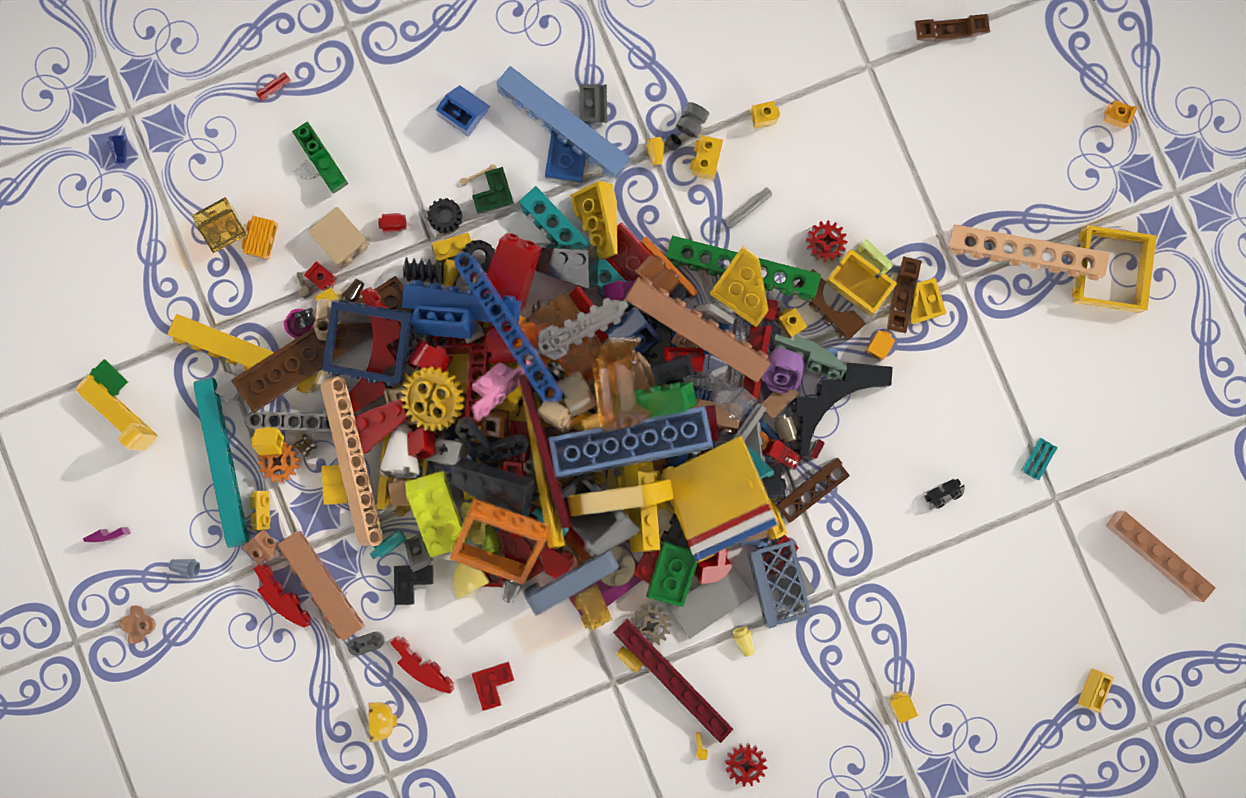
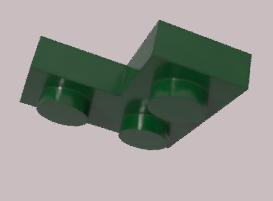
M503 167L486 171L485 175L490 190L472 195L478 215L514 204Z

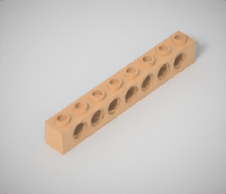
M956 224L953 225L948 250L952 251V254L955 255L966 253L971 254L972 258L982 259V257H987L993 262L1009 261V264L1014 266L1025 264L1029 265V268L1036 270L1046 268L1051 273L1068 272L1067 275L1079 277L1084 275L1087 276V279L1095 281L1106 276L1110 256L1108 252ZM965 239H972L975 245L972 247L967 246ZM986 242L992 243L994 249H993V250H987V249H985L984 243H986ZM1010 246L1013 249V253H1005L1003 247ZM1023 250H1030L1032 252V257H1025L1023 255ZM1042 253L1050 254L1051 261H1045L1042 258ZM1063 256L1070 258V265L1062 262ZM1087 260L1090 263V268H1084L1081 261Z

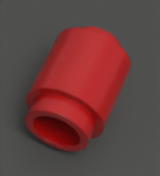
M401 213L382 214V217L378 218L379 229H382L383 233L407 230L406 215H401Z

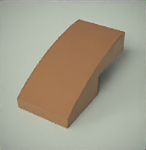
M793 389L788 390V393L772 392L761 405L766 408L765 413L771 419H774L799 393L796 390L793 391Z

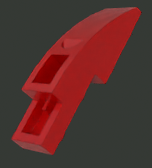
M263 563L253 568L263 584L257 591L270 607L296 625L305 628L312 624L310 621L311 616L307 610H303L300 606L301 601L297 594L292 592L283 593L284 588L279 581L276 582L272 575L274 573L269 565Z
M398 635L390 642L402 656L397 664L412 678L434 690L448 694L453 692L455 689L453 687L454 682L449 676L445 677L440 672L442 669L437 662L428 660L423 664L421 662L423 661L422 657L416 651L413 653L409 648V642L404 637L400 638Z

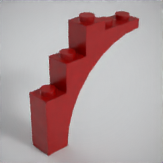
M369 287L360 292L367 305L388 308L386 305L383 306L379 300L381 297L376 289ZM370 316L373 329V345L370 360L365 371L384 374L385 370L396 364L398 349L392 346L391 343L400 338L402 321ZM361 378L349 392L353 414L384 395L383 391L386 388L392 389L393 387L386 385V382L383 381L371 383L366 381L367 378Z

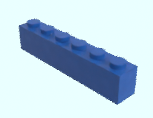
M411 280V283L404 284L403 308L415 309L416 306L469 309L475 320L492 322L471 289H467L465 292L460 291V288L455 286H448L447 289L441 288V284L430 283V286L423 285V281ZM485 292L484 299L486 300L490 297V292ZM504 295L502 300L519 324L521 301L515 300V296ZM500 306L495 308V316H498L501 313Z

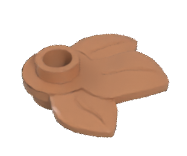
M132 605L130 607V615L122 617L119 621V626L122 631L129 633L128 643L137 644L142 642L147 634L152 633L156 627V622L154 618L146 615L144 608Z

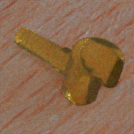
M402 505L397 506L394 512L398 517H403L412 509L411 506L404 508Z

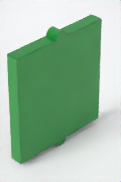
M103 359L96 368L91 369L90 375L94 377L98 384L101 383L112 397L119 395V391L129 382L106 359Z

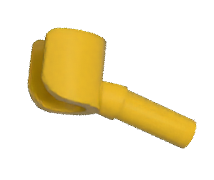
M695 732L697 741L696 756L698 759L707 760L708 749H702L700 732Z

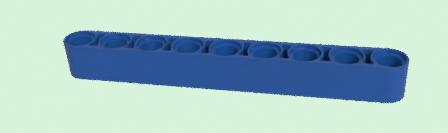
M465 252L459 253L455 258L457 269L530 382L544 401L550 403L558 402L562 397L560 387L475 257ZM469 258V265L463 267V261ZM479 274L480 280L477 283H474V276ZM490 290V297L485 300L484 293ZM500 306L501 313L498 316H495L494 310L496 307ZM507 323L512 325L509 332H505V325ZM518 339H521L522 346L516 349L515 343ZM532 355L533 362L531 365H527L526 358ZM539 372L544 374L541 382H538L536 379ZM553 388L555 391V395L553 398L549 399L547 396V392L549 389Z

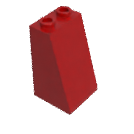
M506 233L499 239L487 272V277L501 298H504V295L515 296V300L521 301V311L525 308L542 247L536 245L533 241L523 240L514 233Z

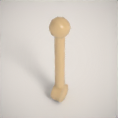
M491 164L489 168L468 178H461L460 184L465 186L468 181L485 174L486 171L496 169V166Z

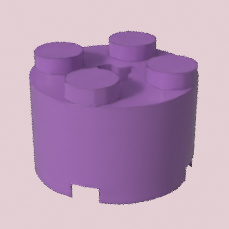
M779 347L775 348L768 355L767 359L770 360L771 364L763 374L762 380L774 392L788 393V390L792 389L794 391L800 386L804 369L803 357L801 354Z

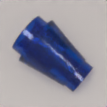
M109 136L108 145L115 164L127 163V140H125V136Z

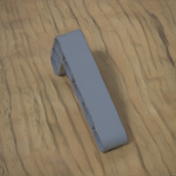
M608 550L599 556H593L542 587L538 582L530 585L523 593L534 615L537 616L615 571L619 565L612 552Z

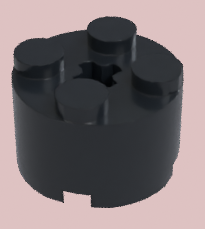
M773 461L766 463L773 470L774 475L770 477L765 476L760 480L769 501L786 498L785 490L787 487L785 478H781V462Z

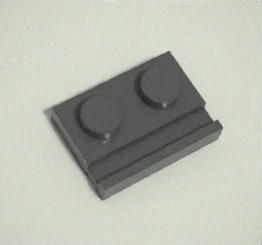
M579 84L580 119L585 123H607V84Z

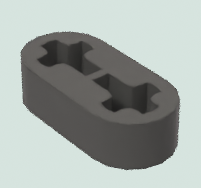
M379 631L356 637L348 643V651L350 654L358 656L377 650L384 645L385 637ZM373 635L376 638H380L377 646L375 643L368 644V641L373 639ZM355 641H357L358 644H365V646L359 648L360 652H358L357 649L353 650L352 646L355 645Z

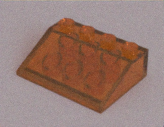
M565 291L519 323V326L535 349L538 347L540 331L552 325L560 329L565 326L564 321L568 319L572 322L577 320V314L581 312ZM595 334L592 338L588 336L581 338L582 343L579 345L575 343L568 345L569 350L566 351L568 354L557 360H553L543 354H540L539 357L547 368H549V362L562 366L565 370L563 376L566 378L578 371L581 375H584L606 360L610 354Z

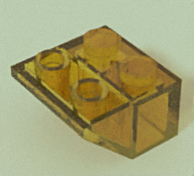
M226 197L192 215L198 230L212 253L247 235L236 210Z
M597 583L582 589L574 595L573 602L577 611L581 609L583 613L581 620L585 629L589 627L590 631H593L613 620Z

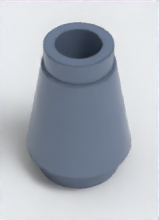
M171 559L169 570L192 578L199 574L200 563L195 559Z

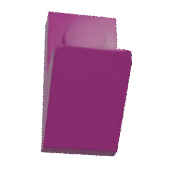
M618 280L603 285L604 298H609L611 301H626L625 297L636 280L625 282Z

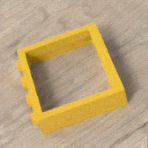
M1091 225L1083 228L1079 233L1081 248L1090 249L1091 236L1141 243L1134 304L1083 297L1086 276L1080 275L1079 277H1074L1076 282L1071 296L1074 297L1073 303L1137 313L1147 311L1157 235ZM1087 260L1081 261V264L1084 268H1087Z

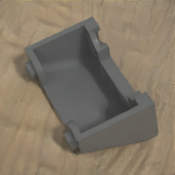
M587 474L577 476L562 491L568 514L567 496L603 491ZM621 509L570 516L569 514L571 527L584 540L586 544L584 548L592 556L594 554L599 556L635 536L640 531Z

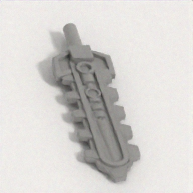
M607 298L603 300L604 305L598 308L596 305L590 307V313L586 315L583 312L577 314V320L573 322L570 319L564 321L565 326L560 329L552 325L540 331L538 347L535 348L537 354L546 355L553 360L568 354L566 352L569 350L568 345L572 343L576 345L581 344V338L585 336L589 338L594 337V331L598 329L602 331L607 330V324L611 322L615 324L620 323V317L628 306L627 302L611 301ZM532 355L526 358L528 361L533 359Z

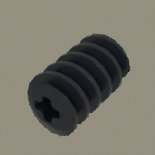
M405 257L403 278L405 279L406 277L408 282H411L413 278L414 280H420L421 278L423 283L427 282L428 278L430 283H434L435 279H437V282L441 284L443 281V263L440 265L438 259H436L435 263L432 264L431 259H428L427 264H424L423 258L420 259L419 263L416 262L415 258L409 263L408 257Z

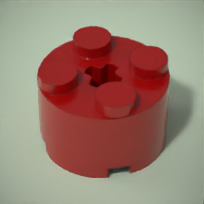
M505 325V332H509L512 326ZM489 326L487 333L488 352L491 353L489 364L497 365L501 362L504 365L517 363L518 361L496 327Z
M420 338L406 363L413 369L417 367L419 371L423 368L428 370L430 367H433L434 371L441 368V374H443L449 368L453 357L447 354L446 350L436 345L434 348L430 346L428 341Z

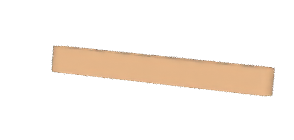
M341 377L325 379L321 384V391L358 543L362 546H377L382 542L383 536L347 384Z

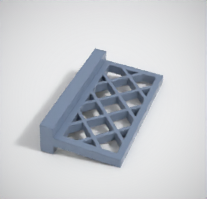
M790 540L747 551L764 625L770 629L777 627L776 625L812 616L794 541ZM790 546L791 550L788 559L779 555L782 548ZM769 551L774 554L769 564L763 561L761 553ZM777 556L786 561L781 571L772 567ZM788 564L795 567L796 572L792 578L784 574ZM770 568L779 573L774 583L767 579ZM782 575L790 580L785 590L777 586ZM793 582L800 587L797 597L788 592ZM775 587L784 592L778 602L772 599L771 595ZM786 594L795 599L790 609L781 604ZM798 601L804 604L806 612L797 614L793 611ZM780 606L788 610L784 618L777 620L776 612Z

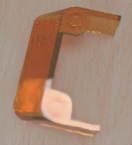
M609 338L594 356L593 371L600 426L603 432L640 425L651 415L650 411H645L640 404H636L631 369L638 360V355L634 348L640 343V338Z

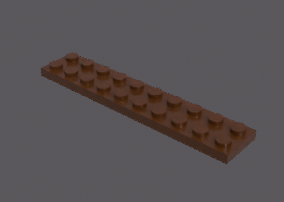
M397 276L375 288L381 297L379 300L383 306L386 305L389 309L407 312L415 310L402 307L404 286ZM362 297L355 301V303L366 304ZM339 311L333 362L373 337L372 321L369 315ZM321 327L319 330L326 331L328 327ZM312 328L231 381L251 411L255 413L322 370L326 340L318 339L315 329Z

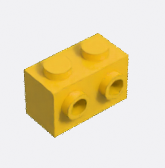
M701 135L700 141L696 140L694 151L697 152L696 159L692 158L690 169L693 170L692 176L714 181L723 139Z

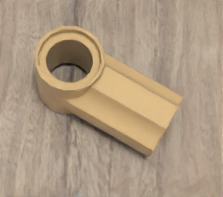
M329 299L317 300L314 329L317 338L323 341L327 338L328 329L326 331H320L319 329L321 327H328L331 300Z

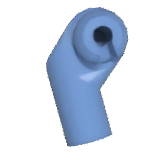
M763 538L739 543L741 547L746 545H752L756 549L767 547V542Z

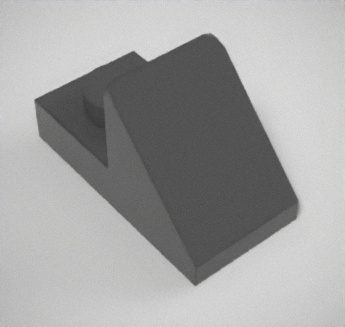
M421 534L404 542L413 572L431 564L433 557L430 558Z

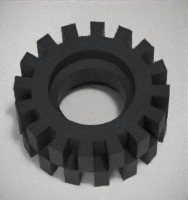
M438 198L439 201L434 200L433 205H430L429 211H427L429 224L438 233H453L462 224V211L454 200ZM443 209H448L452 212V219L447 223H442L438 220V213Z
M472 240L466 244L462 251L472 255L476 250H482L486 255V259L480 266L487 274L495 249L486 241ZM469 258L463 261L464 267L469 265Z

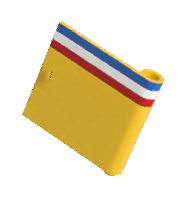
M742 436L678 467L666 468L660 476L662 480H671L674 499H670L696 563L779 525Z

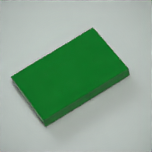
M663 541L646 593L647 598L684 607L697 566L690 548Z

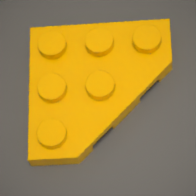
M742 246L709 294L755 327L758 326L768 312V305L759 257Z

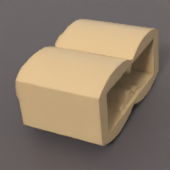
M544 401L538 410V415L542 417L544 422L562 432L570 430L574 423L569 409L558 403Z

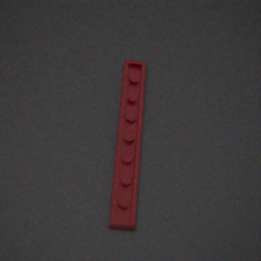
M524 373L518 375L519 383L562 528L565 529L571 526L570 517L559 480L555 475L553 459L541 418L538 415V408L530 380Z
M627 618L612 632L719 743H722L734 730Z

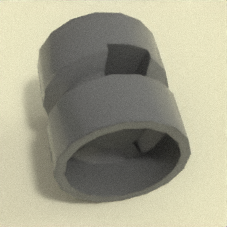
M688 102L683 112L684 116L679 118L676 128L687 136L697 138L702 129L701 124H705L710 113L702 106L694 102Z

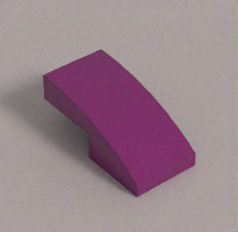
M121 527L111 533L107 529H100L82 539L84 542H105L125 537L131 534L128 527Z

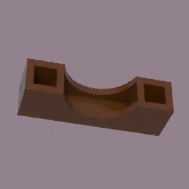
M821 277L815 300L810 299L808 305L815 313L819 312L823 316L821 318L827 326H832L836 330L835 334L841 340L845 339L848 341L866 323L854 310L837 312L826 304L823 296L826 281ZM800 280L794 287L801 288L804 282Z
M492 409L486 416L481 418V431L489 442L509 437V411ZM498 447L502 451H507L504 447ZM506 459L484 464L503 470V461H506Z

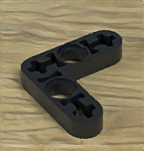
M465 417L460 418L456 425V433L482 463L488 464L523 454L528 449L529 439L525 435L516 434L489 442L473 420ZM471 439H478L480 443L473 442ZM498 447H504L507 451H502Z

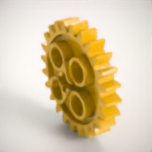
M430 367L428 370L423 368L420 371H416L413 373L414 376L408 377L409 381L403 384L406 389L401 391L406 396L401 398V400L406 402V405L402 408H408L409 410L406 416H413L411 422L417 420V427L424 424V430L431 426L432 431H435L437 428L441 431L457 421L456 417L462 414L459 410L464 408L459 402L463 401L464 398L459 397L463 390H457L456 388L460 383L452 382L455 378L454 376L448 378V371L441 374V368L434 371V368ZM423 383L428 387V391L423 388ZM441 389L446 392V396L442 395ZM419 402L424 405V409L420 407ZM437 407L442 410L443 415L439 414Z

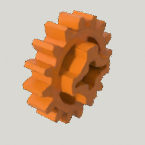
M283 441V451L281 454L258 455L262 459L261 462L257 463V465L262 466L259 472L266 473L264 475L265 479L271 477V482H275L278 478V482L283 483L284 478L287 481L291 480L290 474L296 476L294 469H300V466L296 465V463L301 461V459L296 458L299 452L292 451L293 445L287 447V442ZM277 458L281 459L280 462L282 463V465H277ZM279 470L285 471V473L281 475L275 474Z

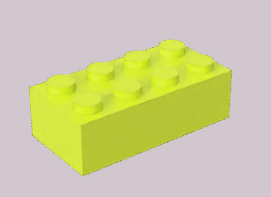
M444 471L407 481L406 496L430 558L452 552L453 545L463 523ZM466 535L465 540H464V542H463V543H465V544H467V535Z

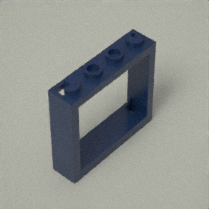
M338 299L331 301L322 371H327L332 376L344 374L347 375V378L358 380L359 377L367 378L366 381L371 383L383 381L388 386H397V384L404 382L412 326L410 321L413 313ZM339 310L402 321L394 376L332 365Z

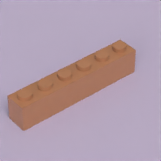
M1117 511L1105 525L1194 601L1204 603L1216 589L1213 584L1126 511Z
M296 531L277 544L280 548L278 550L280 555L284 559L287 558L291 564L289 568L293 574H298L302 580L300 581L301 586L305 591L310 592L312 602L316 607L321 608L324 620L327 623H331L334 628L333 633L338 639L341 638L344 641L366 626L302 531Z

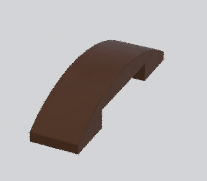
M988 14L969 15L968 18L934 21V19L914 21L916 38L919 41L957 40L990 33Z
M905 256L902 258L896 278L897 284L894 287L887 323L888 330L904 334L907 332L910 319L909 312L916 280L919 277L921 260Z

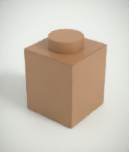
M404 477L393 479V483L388 484L391 507L410 504L406 496L407 481H405Z

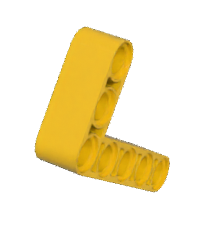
M90 374L75 388L78 394L122 433L117 439L126 448L145 451L158 437L147 424L116 396L112 397L107 392L108 390L101 383L98 384Z
M670 479L638 486L567 496L570 516L648 506L674 499Z

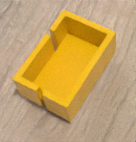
M852 249L846 253L826 280V284L870 317L875 314L897 283L884 273L875 278L880 270Z

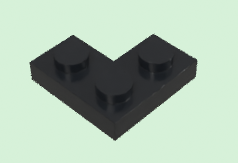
M410 565L394 566V605L415 604V585L434 584L433 565H428L413 572Z

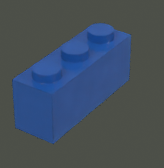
M416 306L410 323L419 335L472 339L477 321L469 309Z

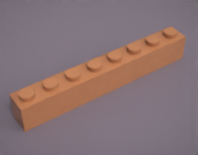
M638 277L625 297L626 301L758 383L771 364L770 360L767 359L769 356L761 350L756 352L751 348L752 345L745 340H737L733 332L727 329L725 331L718 328L719 324L712 319L707 321L702 318L703 314L694 308L691 311L685 307V302L678 298L676 300L669 297L670 293L663 288L656 289L652 286L653 282L645 277L642 279Z

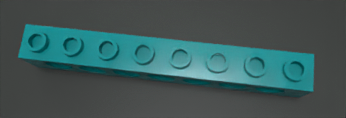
M537 186L533 187L519 200L520 210L526 216L530 215L534 219L533 224L539 230L544 229L547 233L545 236L552 244L556 242L557 244L592 246ZM542 206L545 210L542 214H536L534 212L535 208ZM550 220L558 222L554 228L548 227L547 223ZM562 234H569L571 236L570 240L567 242L561 241L560 237ZM597 255L598 284L596 286L599 288L597 292L604 298L603 285L618 280L625 282V280L605 259L600 260ZM607 275L610 280L604 284L599 281V277ZM627 302L628 306L625 308L624 312L630 309L633 306V304Z

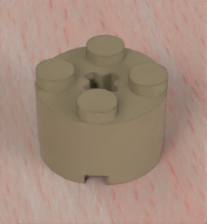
M579 371L557 383L562 391V398L574 418L598 405Z
M615 546L610 551L616 561L619 562L618 565L621 568L601 578V581L610 586L624 585L631 579L635 570L634 559L630 552L623 547Z

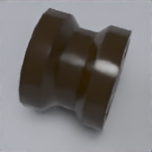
M306 433L302 435L300 441H296L293 444L305 457H308L312 450L318 448L315 441Z

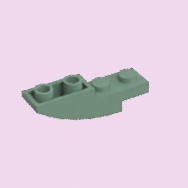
M776 334L773 339L770 352L779 347L801 354L805 363V370L837 381H841L847 367L837 357L806 338L795 335L792 340Z

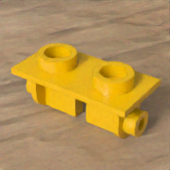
M251 491L250 509H256V513H250V526H252V530L270 529L269 491Z

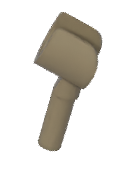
M297 272L296 275L302 286L298 293L306 299L312 294V291L304 282L301 272Z

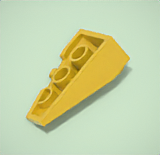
M597 181L570 194L574 214L581 220L582 228L591 238L592 246H597L599 259L604 260L617 254V201L613 184Z

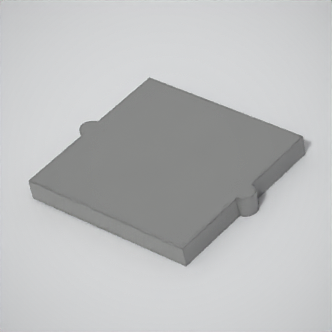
M799 563L806 594L809 596L815 593ZM790 566L786 568L784 574L792 578L796 572L795 567ZM779 573L771 576L773 582L776 580ZM782 575L777 586L785 590L790 580ZM793 582L788 592L797 597L800 592L799 585ZM777 588L780 595L782 596L784 592ZM786 594L783 601L786 607L793 604L795 599Z

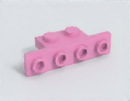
M526 360V364L531 365V362ZM500 362L472 385L473 390L483 396L473 406L476 420L479 421L483 416H486L506 396L517 389L520 385L518 375L525 373L521 366L514 371Z

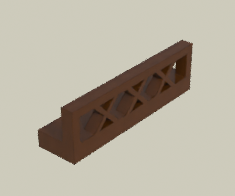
M838 457L830 461L788 494L786 498H783L776 504L789 523L850 476L841 465L843 463ZM836 468H839L844 475L839 480L831 479V472ZM821 480L827 481V488L823 492L816 491V484ZM806 492L812 493L811 502L808 504L800 503L803 494ZM791 504H797V512L790 517L784 509Z

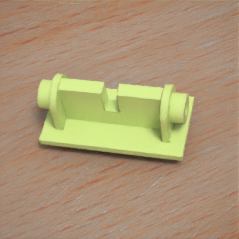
M867 238L854 251L880 270L877 274L878 276L888 272L894 265Z

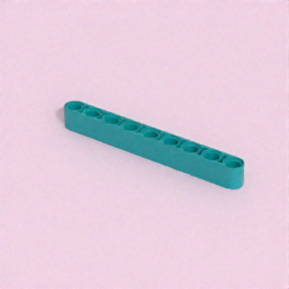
M214 377L194 381V392L225 543L228 548L242 546L249 542V536L220 394L215 393L218 385Z

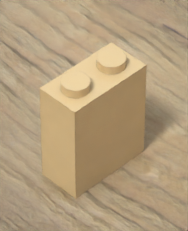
M338 206L308 230L340 268L349 266L353 262V258L357 254H363L370 244Z

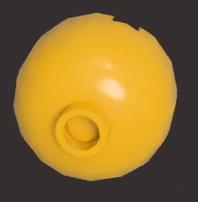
M368 702L369 708H373L369 709V742L383 741L392 734L393 727L397 726V714L393 715L392 709L388 704Z

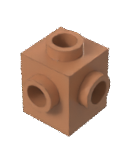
M263 529L242 548L259 564L263 560L268 562L276 554L273 551L279 546Z

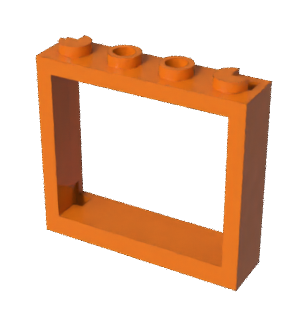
M473 499L453 545L450 560L524 585L547 539L549 525ZM473 519L536 540L537 542L526 564L463 543Z

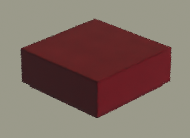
M817 439L807 457L813 460L817 459L825 442Z

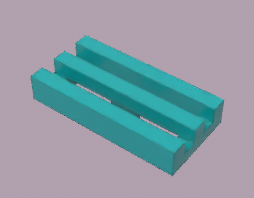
M1039 438L1021 471L1036 480H1040L1058 447L1045 441L1043 438ZM1041 445H1045L1040 455L1038 456L1036 462L1034 463L1032 469L1029 471L1028 468L1031 465ZM1048 448H1050V450H1049V452H1048L1046 458L1044 459L1042 465L1040 466L1038 472H1037L1036 474H1034L1035 471L1037 470L1039 464L1041 463V461H1042L1044 455L1046 454Z

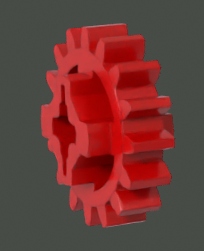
M827 220L824 225L820 221L818 227L813 225V231H808L807 234L810 237L806 238L805 242L810 243V245L806 249H812L810 256L816 254L817 261L823 258V262L826 263L828 258H830L832 262L835 260V256L841 257L839 251L844 252L846 250L843 245H846L848 241L843 240V238L847 234L841 233L843 227L836 228L837 222L830 225V221ZM823 230L821 236H815L817 232ZM825 238L830 242L828 245L823 241ZM838 246L836 251L830 253L832 247Z
M739 743V749L733 746V754L727 753L730 760H725V764L729 765L725 770L726 772H731L729 775L730 780L735 778L736 785L741 781L743 787L748 782L751 787L753 786V781L760 783L759 776L765 777L762 770L768 769L767 765L763 764L767 761L766 757H761L764 754L763 751L757 752L758 747L754 745L751 748L750 743H747L746 747ZM743 753L741 757L736 758L739 754ZM751 753L758 758L759 762L752 760ZM748 761L750 765H748L747 768L744 769L742 764H745V762ZM734 768L741 771V776L736 774ZM757 771L754 775L749 777V775L752 772Z

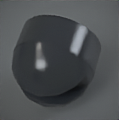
M670 134L665 141V146H668V150L675 151L682 145L680 138L675 134Z

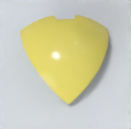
M459 562L457 563L453 575V587L458 600L489 583L484 571Z

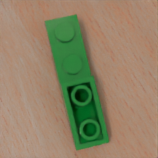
M308 121L292 131L333 194L349 184Z

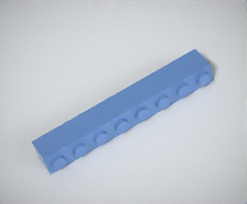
M509 66L496 82L497 92L504 98L508 96L513 100L512 103L521 110L523 108L528 112L527 115L534 121L539 120L543 123V128L551 133L553 130L561 142L564 144L569 143L573 146L572 150L581 156L583 153L588 158L587 161L592 166H599L603 169L602 173L611 179L613 177L617 179L630 163L628 155L512 66Z

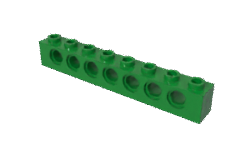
M672 235L666 258L676 267L685 265L688 266L689 270L699 272V269L704 270L706 274L716 277L717 274L723 275L727 269L719 267L720 262L726 260L731 263L738 252ZM691 251L693 254L689 259L683 258L684 252ZM703 256L711 257L710 262L706 264L702 263L701 259ZM759 258L761 270L767 273L763 278L765 290L773 291V289H776L786 296L795 294L805 301L815 300L821 274ZM777 275L785 277V281L782 283H777L774 279ZM802 280L804 282L803 287H794V281Z

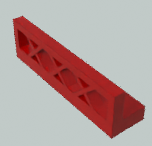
M751 325L748 343L752 345L751 348L756 352L761 350L767 354L772 326L755 327ZM742 373L737 400L757 403L762 377L757 383Z

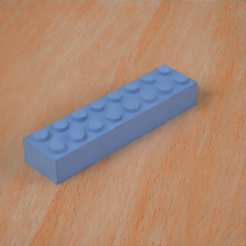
M705 406L689 409L686 412L644 418L549 438L555 475L558 479L713 448Z

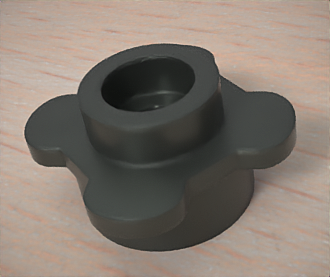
M549 362V368L547 369L554 380H563L565 370L562 366Z

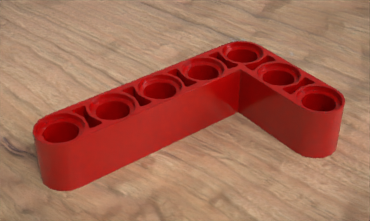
M484 332V336L468 344L465 342L462 345H459V343L465 340L464 338L433 336L435 347L436 345L446 350L447 354H469L465 413L467 418L473 420L480 427L481 419L478 421L473 418V406L483 396L475 400L474 397L478 393L473 390L472 385L477 382L475 380L478 376H484L491 370V365L489 364L491 353L488 352L486 332ZM480 340H485L482 344H478ZM443 341H447L446 344L440 345ZM479 358H484L481 362L477 363Z

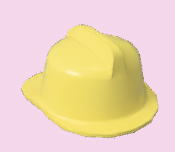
M464 502L461 504L463 522L472 503ZM473 519L467 533L468 538L473 543L482 544L485 541V527L487 523Z

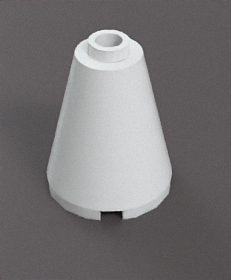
M401 424L392 431L380 467V474L382 476L390 478V474H392L396 478L404 477V479L416 478V475L419 476L418 460L410 456L408 452V433L413 432L409 425Z

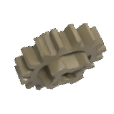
M648 604L647 609L641 606V612L634 611L636 618L631 617L630 620L634 622L633 625L637 628L638 620L642 616L643 623L637 629L641 634L651 635V639H646L652 645L656 642L659 646V640L666 641L667 639L664 635L670 634L667 627H670L671 623H666L670 617L669 615L663 616L665 610L663 609L659 612L657 605L654 609H651L650 604ZM648 613H655L659 617H650ZM648 621H650L651 623H656L653 626V630L645 628L647 626ZM663 624V630L660 633V635H658V627Z

